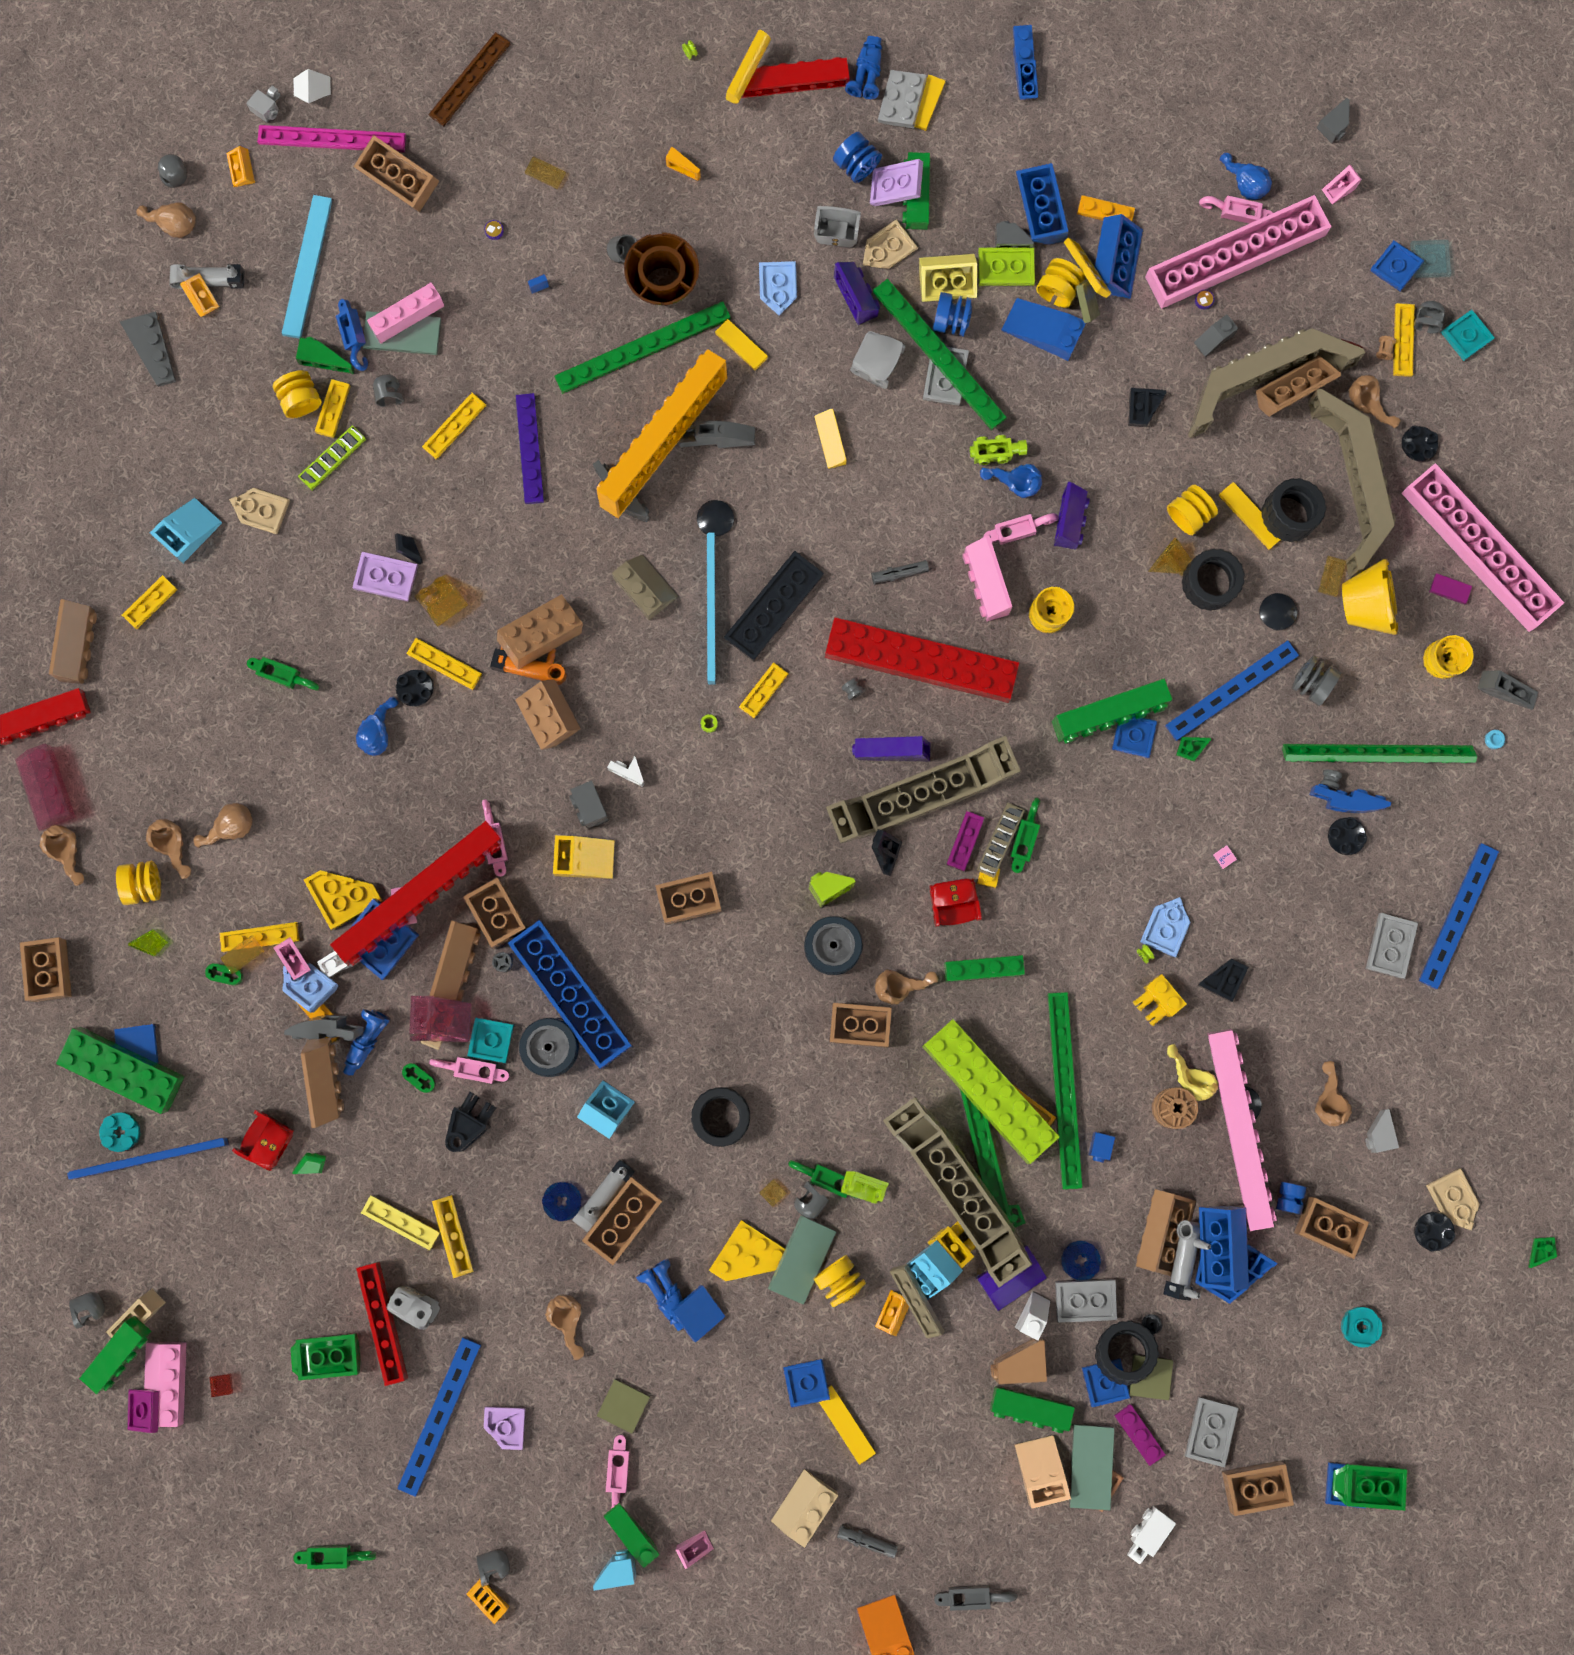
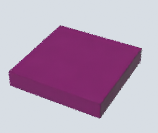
M129 1389L128 1430L146 1433L158 1432L159 1391Z

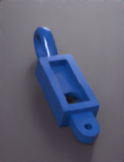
M341 299L338 303L340 313L336 315L344 348L347 351H351L350 361L352 365L359 371H365L368 367L367 358H362L363 365L357 360L358 351L366 344L357 309L351 308L348 300Z

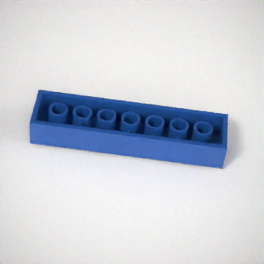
M540 920L508 942L514 953L599 1069H603L632 1047L631 1043Z

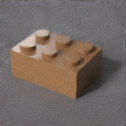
M555 679L540 681L516 699L541 750L554 748L581 729Z
M712 872L655 885L665 925L721 912Z
M498 878L464 896L466 903L493 949L517 937L527 929Z
M58 937L20 943L25 1001L39 1002L72 997L66 939Z
M833 1003L829 1043L888 1048L892 1008Z
M1308 1197L1294 1233L1345 1257L1355 1259L1369 1222L1317 1198Z
M1281 1461L1222 1471L1229 1511L1234 1516L1294 1505L1286 1464Z

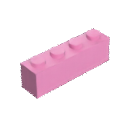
M429 283L371 317L367 322L381 344L444 307V304L433 284Z

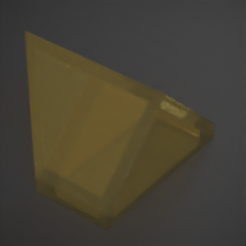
M1174 538L1148 572L1175 573L1182 576L1192 559L1178 539Z

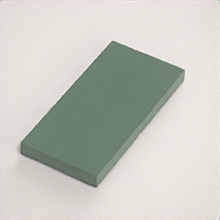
M366 311L364 328L366 344L362 346L363 349L437 355L441 326L440 317L427 316L380 344L367 322L368 319L380 312Z
M800 1216L768 1289L804 1305L814 1283L813 1278L819 1272L836 1231Z
M1073 1425L1070 1508L1110 1510L1114 1427Z

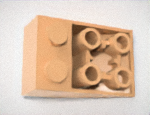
M1053 1435L1014 1444L1028 1503L1032 1509L1071 1499Z

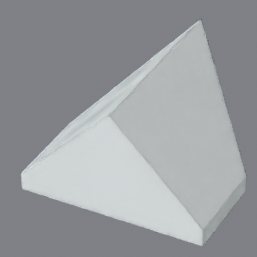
M307 69L294 78V96L307 103L331 95V78L329 76Z

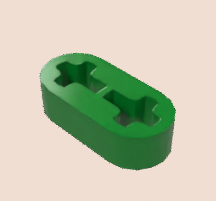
M212 963L205 970L206 977L211 981L236 986L243 980V974L237 968ZM215 967H217V971L223 973L222 976L215 975V977L213 978V974H211L210 971L214 970ZM236 971L235 975L238 976V979H234L231 982L232 979L226 977V973L233 974Z
M409 1063L403 1067L402 1075L404 1079L419 1091L430 1093L434 1090L436 1086L434 1078L418 1065ZM414 1067V1072L418 1075L417 1079L414 1076L408 1077V1071L406 1070ZM421 1078L425 1081L429 1079L431 1087L423 1089V1083L419 1080Z

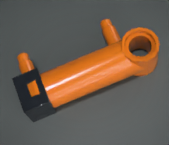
M502 647L501 649L495 648L490 664L491 669L494 671L508 672L540 681L554 679L551 677L552 673L559 671L561 675L555 679L557 684L561 685L566 680L564 668L559 664H553L556 656L555 649L548 653L546 662L534 660L520 669L516 668Z

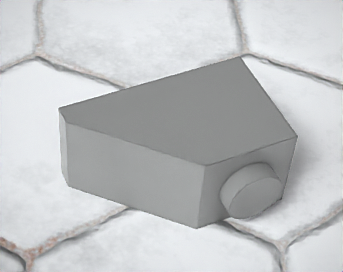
M1389 1109L1380 1110L1367 1132L1368 1138L1365 1139L1368 1150L1371 1149V1153L1399 1148Z

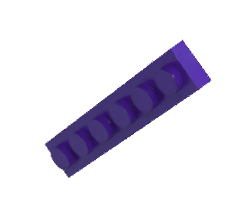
M535 394L516 395L524 500L525 504L544 503Z

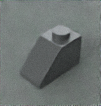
M1348 98L1321 119L1317 126V129L1330 143H1333L1336 139L1340 141L1346 135L1345 130L1349 125L1350 100Z
M1002 221L996 224L995 248H1033L1034 242L1016 223Z
M1226 314L1210 326L1194 344L1206 357L1231 339L1239 328Z

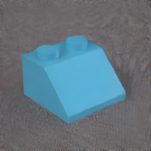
M602 1081L585 1102L577 1118L610 1139L635 1102L605 1081Z
M628 1549L618 1550L611 1557L596 1578L593 1585L594 1591L633 1585L635 1583V1561L633 1555L628 1552Z

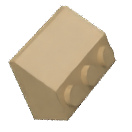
M804 1469L771 1521L788 1537L805 1548L838 1497V1492Z

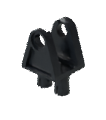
M469 1091L463 1104L454 1107L452 1110L445 1139L446 1148L452 1152L466 1150L489 1130L491 1126L488 1121L497 1107L486 1101L479 1115L473 1116L471 1111L480 1097ZM456 1137H459L461 1140L459 1147L454 1145Z

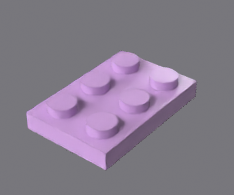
M916 159L875 168L872 174L870 204L872 206H880L919 198L921 194L923 161Z
M362 552L352 588L409 602L418 565Z

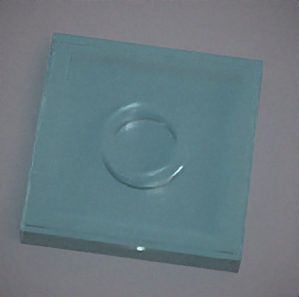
M1448 240L1411 241V252L1424 260L1421 267L1413 275V278L1451 276Z

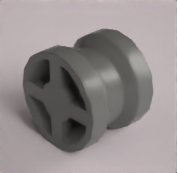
M857 677L841 687L848 694L847 698L849 701L865 691L864 687L859 685Z
M1323 770L1324 778L1320 784L1328 786L1329 789L1338 790L1340 787L1338 782L1342 778V773L1334 770Z
M499 952L493 957L492 965L499 972H507L512 968L513 960L507 953Z

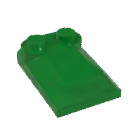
M357 1333L297 1339L294 1346L291 1347L292 1372L298 1376V1381L360 1374V1345Z
M1346 1464L1342 1468L1333 1471L1332 1493L1346 1506L1406 1510L1407 1469L1392 1466Z

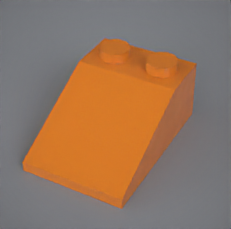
M895 1595L857 1608L871 1655H915Z

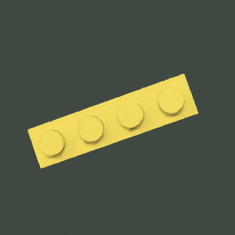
M370 1195L361 1214L428 1250L432 1249L440 1234L434 1228Z

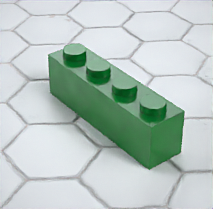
M908 152L907 159H904L903 162L916 159L923 161L921 194L919 198L903 201V205L906 206V212L903 211L902 223H906V229L928 230L930 153Z
M1023 955L944 963L946 983L1025 975Z
M135 1315L126 1320L79 1379L96 1395L103 1390L105 1392L108 1391L115 1383L113 1379L119 1377L125 1371V1364L127 1362L130 1363L137 1356V1349H141L149 1341L147 1337L152 1331Z
M995 1386L990 1411L994 1412L993 1416L1005 1419L1006 1416L1013 1417V1421L1024 1424L1025 1421L1033 1422L1032 1426L1044 1429L1045 1425L1052 1427L1054 1432L1063 1433L1064 1430L1070 1431L1074 1407L1065 1403Z

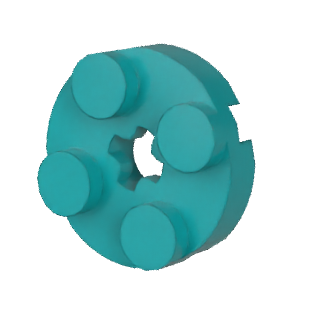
M122 1112L105 1117L99 1130L101 1144L114 1152H124L131 1149L140 1137L138 1122L130 1114ZM119 1127L125 1130V1134H122L120 1138L115 1134V1130H118Z
M1354 1307L1347 1310L1343 1316L1341 1331L1344 1338L1352 1345L1365 1348L1371 1346L1381 1337L1382 1322L1373 1310L1366 1307ZM1361 1321H1363V1325H1366V1329H1363L1362 1333L1357 1328V1324H1360Z

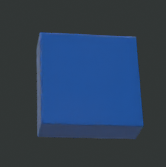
M544 274L528 281L532 294L549 287Z

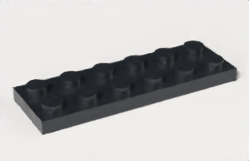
M794 551L727 632L724 639L754 662L824 576V573Z

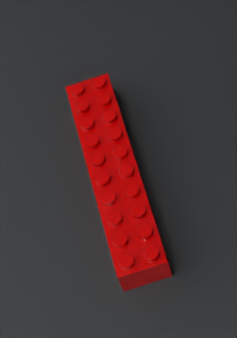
M836 617L833 620L825 652V658L1006 703H1009L1019 666V662Z
M487 821L483 822L333 941L330 946L347 966L350 964L352 966L356 965L362 960L361 956L365 952L369 954L378 947L377 943L380 940L386 941L393 935L392 931L397 927L400 929L409 922V917L420 914L424 910V905L428 902L430 904L435 902L440 897L439 893L443 890L446 892L455 885L454 881L458 878L462 880L470 873L469 870L473 866L478 867L484 863V858L488 854L493 855L501 849V838Z

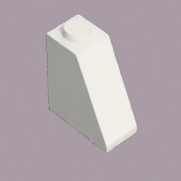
M1032 1292L1015 1328L1039 1340L1047 1324L1050 1300Z

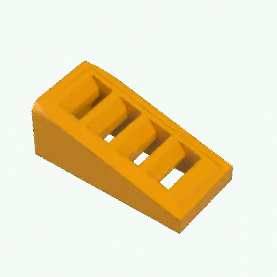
M671 147L666 156L667 167L697 181L700 180V169L679 151Z
M479 1579L468 1591L467 1596L495 1624L510 1606L488 1585L482 1587L484 1590L476 1597L474 1594L482 1587L481 1580ZM488 1593L489 1597L482 1603L480 1600ZM493 1599L495 1602L488 1609L486 1605ZM499 1605L501 1608L494 1614L492 1611Z

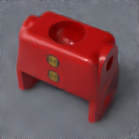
M973 878L929 885L935 928L940 925H957L975 919L976 921L981 920V910Z
M255 1110L254 1114L258 1117L247 1130L240 1149L233 1148L232 1152L271 1171L293 1137L294 1130L268 1114Z

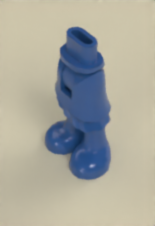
M868 36L867 41L864 42L857 58L856 65L858 69L855 81H849L845 87V91L849 95L861 97L865 72H867L868 78L863 89V97L869 100L878 97L879 88L875 85L876 77L880 76L879 72L881 71L882 39L880 37Z
M362 1010L361 1016L367 1021V1025L363 1035L357 1037L351 1043L344 1062L346 1064L343 1070L344 1074L354 1075L356 1069L362 1067L369 1053L375 1048L374 1044L377 1042V1036L389 1023L390 1018L376 1010Z
M667 1258L653 1267L654 1272L666 1290L665 1294L659 1287L651 1268L638 1274L636 1279L640 1283L648 1285L657 1300L658 1309L670 1321V1324H674L676 1330L680 1331L683 1327L671 1310L683 1301V1298L680 1294V1289H677V1283L672 1284L667 1270L670 1267V1261Z

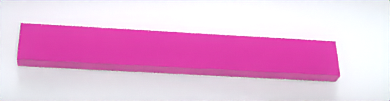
M259 125L257 142L261 145L364 150L374 135L396 151L405 153L406 133Z

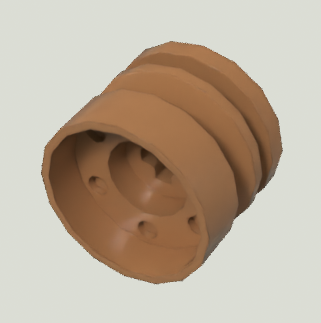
M1180 1087L1164 1089L1153 1099L1152 1114L1156 1122L1162 1127L1168 1129L1185 1128L1191 1125L1197 1117L1198 1103L1194 1095L1186 1089ZM1174 1105H1180L1178 1108L1180 1112L1173 1111Z

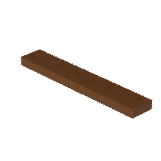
M495 32L432 109L429 117L444 127L511 45L510 42Z

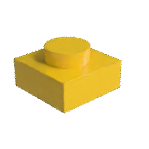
M998 869L994 878L979 872L977 884L996 888L1000 869Z

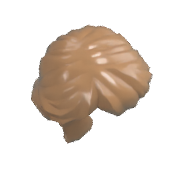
M176 202L162 205L159 209L152 210L151 212H148L144 205L139 206L136 210L137 216L144 218L147 222H156L171 237L182 238L195 228V214L184 203Z
M1365 375L1354 381L1349 389V397L1354 403V407L1364 413H1371L1382 423H1387L1393 428L1398 427L1400 419L1396 416H1386L1380 404L1378 380L1372 375Z
M239 803L225 805L215 819L214 826L209 831V835L207 837L196 835L193 840L194 845L199 848L208 844L212 845L220 838L232 840L243 838L249 833L252 826V817L249 809Z
M159 819L153 822L148 827L146 833V842L149 847L164 855H168L171 858L173 868L178 871L181 878H188L191 875V869L187 865H182L181 862L183 857L182 846L184 844L181 828L168 819Z
M62 825L51 826L41 836L39 846L42 852L49 858L61 862L64 865L63 868L66 875L71 878L74 885H81L84 882V875L80 872H75L74 869L76 864L75 854L77 852L75 833Z
M886 969L876 979L875 992L881 1001L891 1005H898L908 996L910 991L925 989L929 985L938 982L939 978L935 972H929L924 980H916L914 978H906L894 970Z
M1327 1061L1322 1065V1069L1329 1078L1323 1093L1319 1096V1100L1316 1103L1315 1112L1324 1124L1336 1127L1348 1121L1352 1114V1107L1348 1100L1338 1093V1076L1335 1072L1334 1062Z
M559 1295L550 1300L545 1314L546 1320L550 1322L551 1326L563 1332L566 1347L569 1348L574 1360H579L584 1356L583 1348L575 1344L576 1327L581 1315V1304L570 1295Z

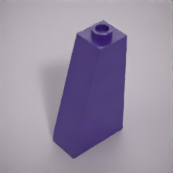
M923 736L856 738L855 744L852 745V753L858 760L930 762V742Z

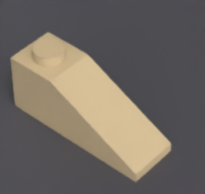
M152 1288L141 1296L106 1333L112 1338L122 1324L134 1315L145 1324L166 1302Z

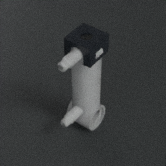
M180 264L170 266L169 285L175 289H183L180 283L200 273L207 286H230L231 289H244L245 271L241 264H227V267H187Z
M619 1159L572 1221L588 1233L636 1171Z
M1184 1220L1177 1227L1179 1242L1171 1279L1166 1281L1163 1294L1176 1299L1191 1301V1298H1200V1293L1194 1291V1287L1190 1286L1197 1249L1209 1250L1211 1245L1200 1240L1199 1222Z

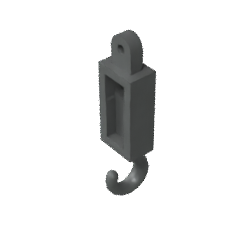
M989 1585L949 1587V1592L937 1593L934 1601L938 1606H950V1611L991 1609L990 1602L1015 1601L1018 1595L1016 1592L990 1593ZM963 1593L965 1595L964 1603H955L954 1595Z

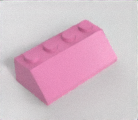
M986 536L967 546L962 556L965 565L968 564L970 571H968L969 579L975 583V597L977 600L980 599L982 605L979 607L981 616L985 617L988 622L1008 616L1012 609V604L990 536Z
M186 1342L146 1343L144 1390L159 1391L158 1427H178L184 1424Z

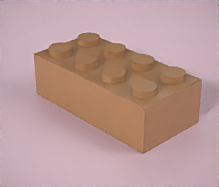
M374 135L354 165L361 173L419 213L439 183V180Z
M561 594L498 629L497 641L516 668L520 669L580 635L583 623Z
M630 1177L582 1241L614 1265L663 1200L634 1177Z

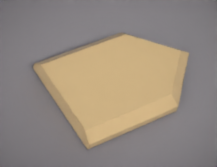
M896 219L867 239L863 265L890 269L916 251L918 247Z
M252 488L238 497L235 496L229 499L242 524L276 535L279 532L290 501L287 498L256 488Z
M1459 1168L1427 1184L1426 1187L1439 1212L1446 1215L1454 1225L1472 1230L1479 1202L1462 1169Z

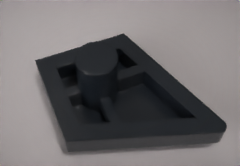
M396 533V552L417 564L423 563L414 537Z

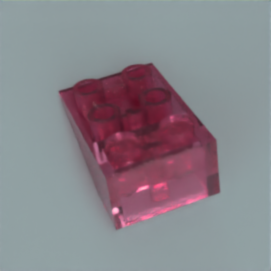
M411 996L410 1041L470 1042L471 1003L433 996Z

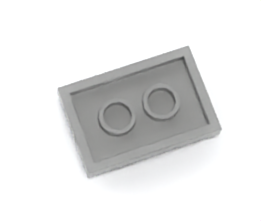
M896 70L890 71L878 123L914 128L927 80L925 74Z
M947 347L966 369L969 351ZM929 359L923 400L959 406L961 395Z
M1379 913L1365 969L1405 979L1418 923Z
M1115 1279L1055 1281L1058 1323L1117 1320Z
M1198 1397L1185 1457L1225 1468L1238 1408Z

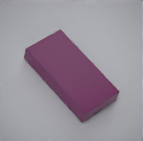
M1436 573L1429 592L1465 605L1472 586Z

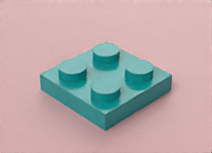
M1472 309L1441 332L1463 361L1495 338Z
M475 1018L467 1056L507 1063L514 1025Z

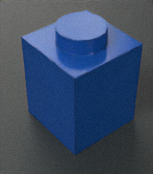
M1093 1132L1088 1154L1093 1156L1092 1160L1104 1163V1160H1110L1115 1137Z

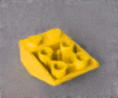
M555 835L554 876L613 879L615 840Z

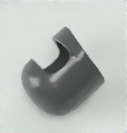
M168 154L159 160V176L165 186L175 188L181 186L186 181L187 170L180 157Z
M628 234L613 237L607 244L609 258L616 263H625V258L631 248V244L638 240Z
M1436 301L1422 303L1418 309L1414 327L1421 331L1422 325L1428 324L1427 333L1440 332L1445 317L1444 306Z
M386 374L374 380L373 392L375 403L378 406L385 407V397L396 398V404L404 402L403 395L397 392L400 383L395 376ZM387 387L394 388L395 392H388Z
M807 1181L804 1184L807 1192L802 1198L796 1197L794 1207L802 1216L814 1219L821 1213L829 1199L819 1194L811 1183ZM811 1192L813 1195L811 1201L807 1204L803 1203L802 1201Z
M95 1292L83 1294L69 1301L75 1328L85 1326L86 1320L91 1316L95 1320L100 1319L105 1312L103 1299ZM84 1310H88L90 1312V1315L81 1317L80 1321L78 1319V1313Z
M497 1549L477 1556L482 1587L490 1584L489 1577L494 1573L498 1572L501 1579L509 1574L510 1562L504 1551Z

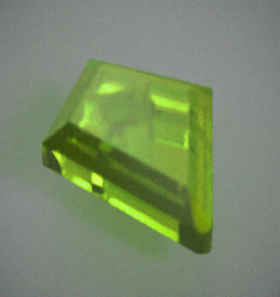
M152 929L129 942L128 946L155 957L168 942Z

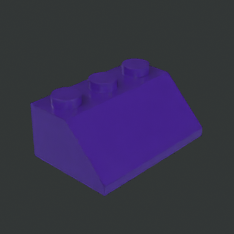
M855 262L835 263L834 279L857 325L878 317L879 303L876 299L873 300L871 296L872 290L868 283L865 284L861 268H857Z
M1068 482L1063 491L1054 546L1076 550L1083 541V534L1080 532L1081 527H1085L1087 516H1084V509H1088L1090 498H1087L1088 491L1072 482Z
M1027 1245L1023 1246L1032 1265L1001 1287L997 1286L987 1270L976 1277L997 1311L1047 1278Z

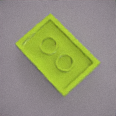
M979 248V286H1034V248Z

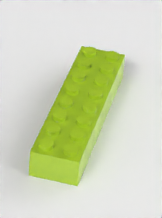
M954 1019L922 1046L1027 1164H1031L1059 1138L1056 1132Z

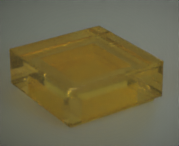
M774 1179L759 1192L772 1207L787 1194Z

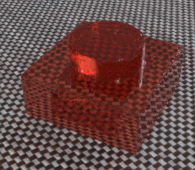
M231 1373L209 1377L211 1397L233 1394Z

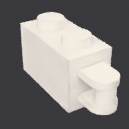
M1154 1506L1144 1512L1142 1516L1144 1520L1140 1526L1136 1525L1131 1531V1540L1134 1544L1127 1555L1138 1564L1143 1562L1147 1554L1154 1557L1176 1525L1173 1520ZM1139 1547L1143 1549L1141 1554L1136 1552Z

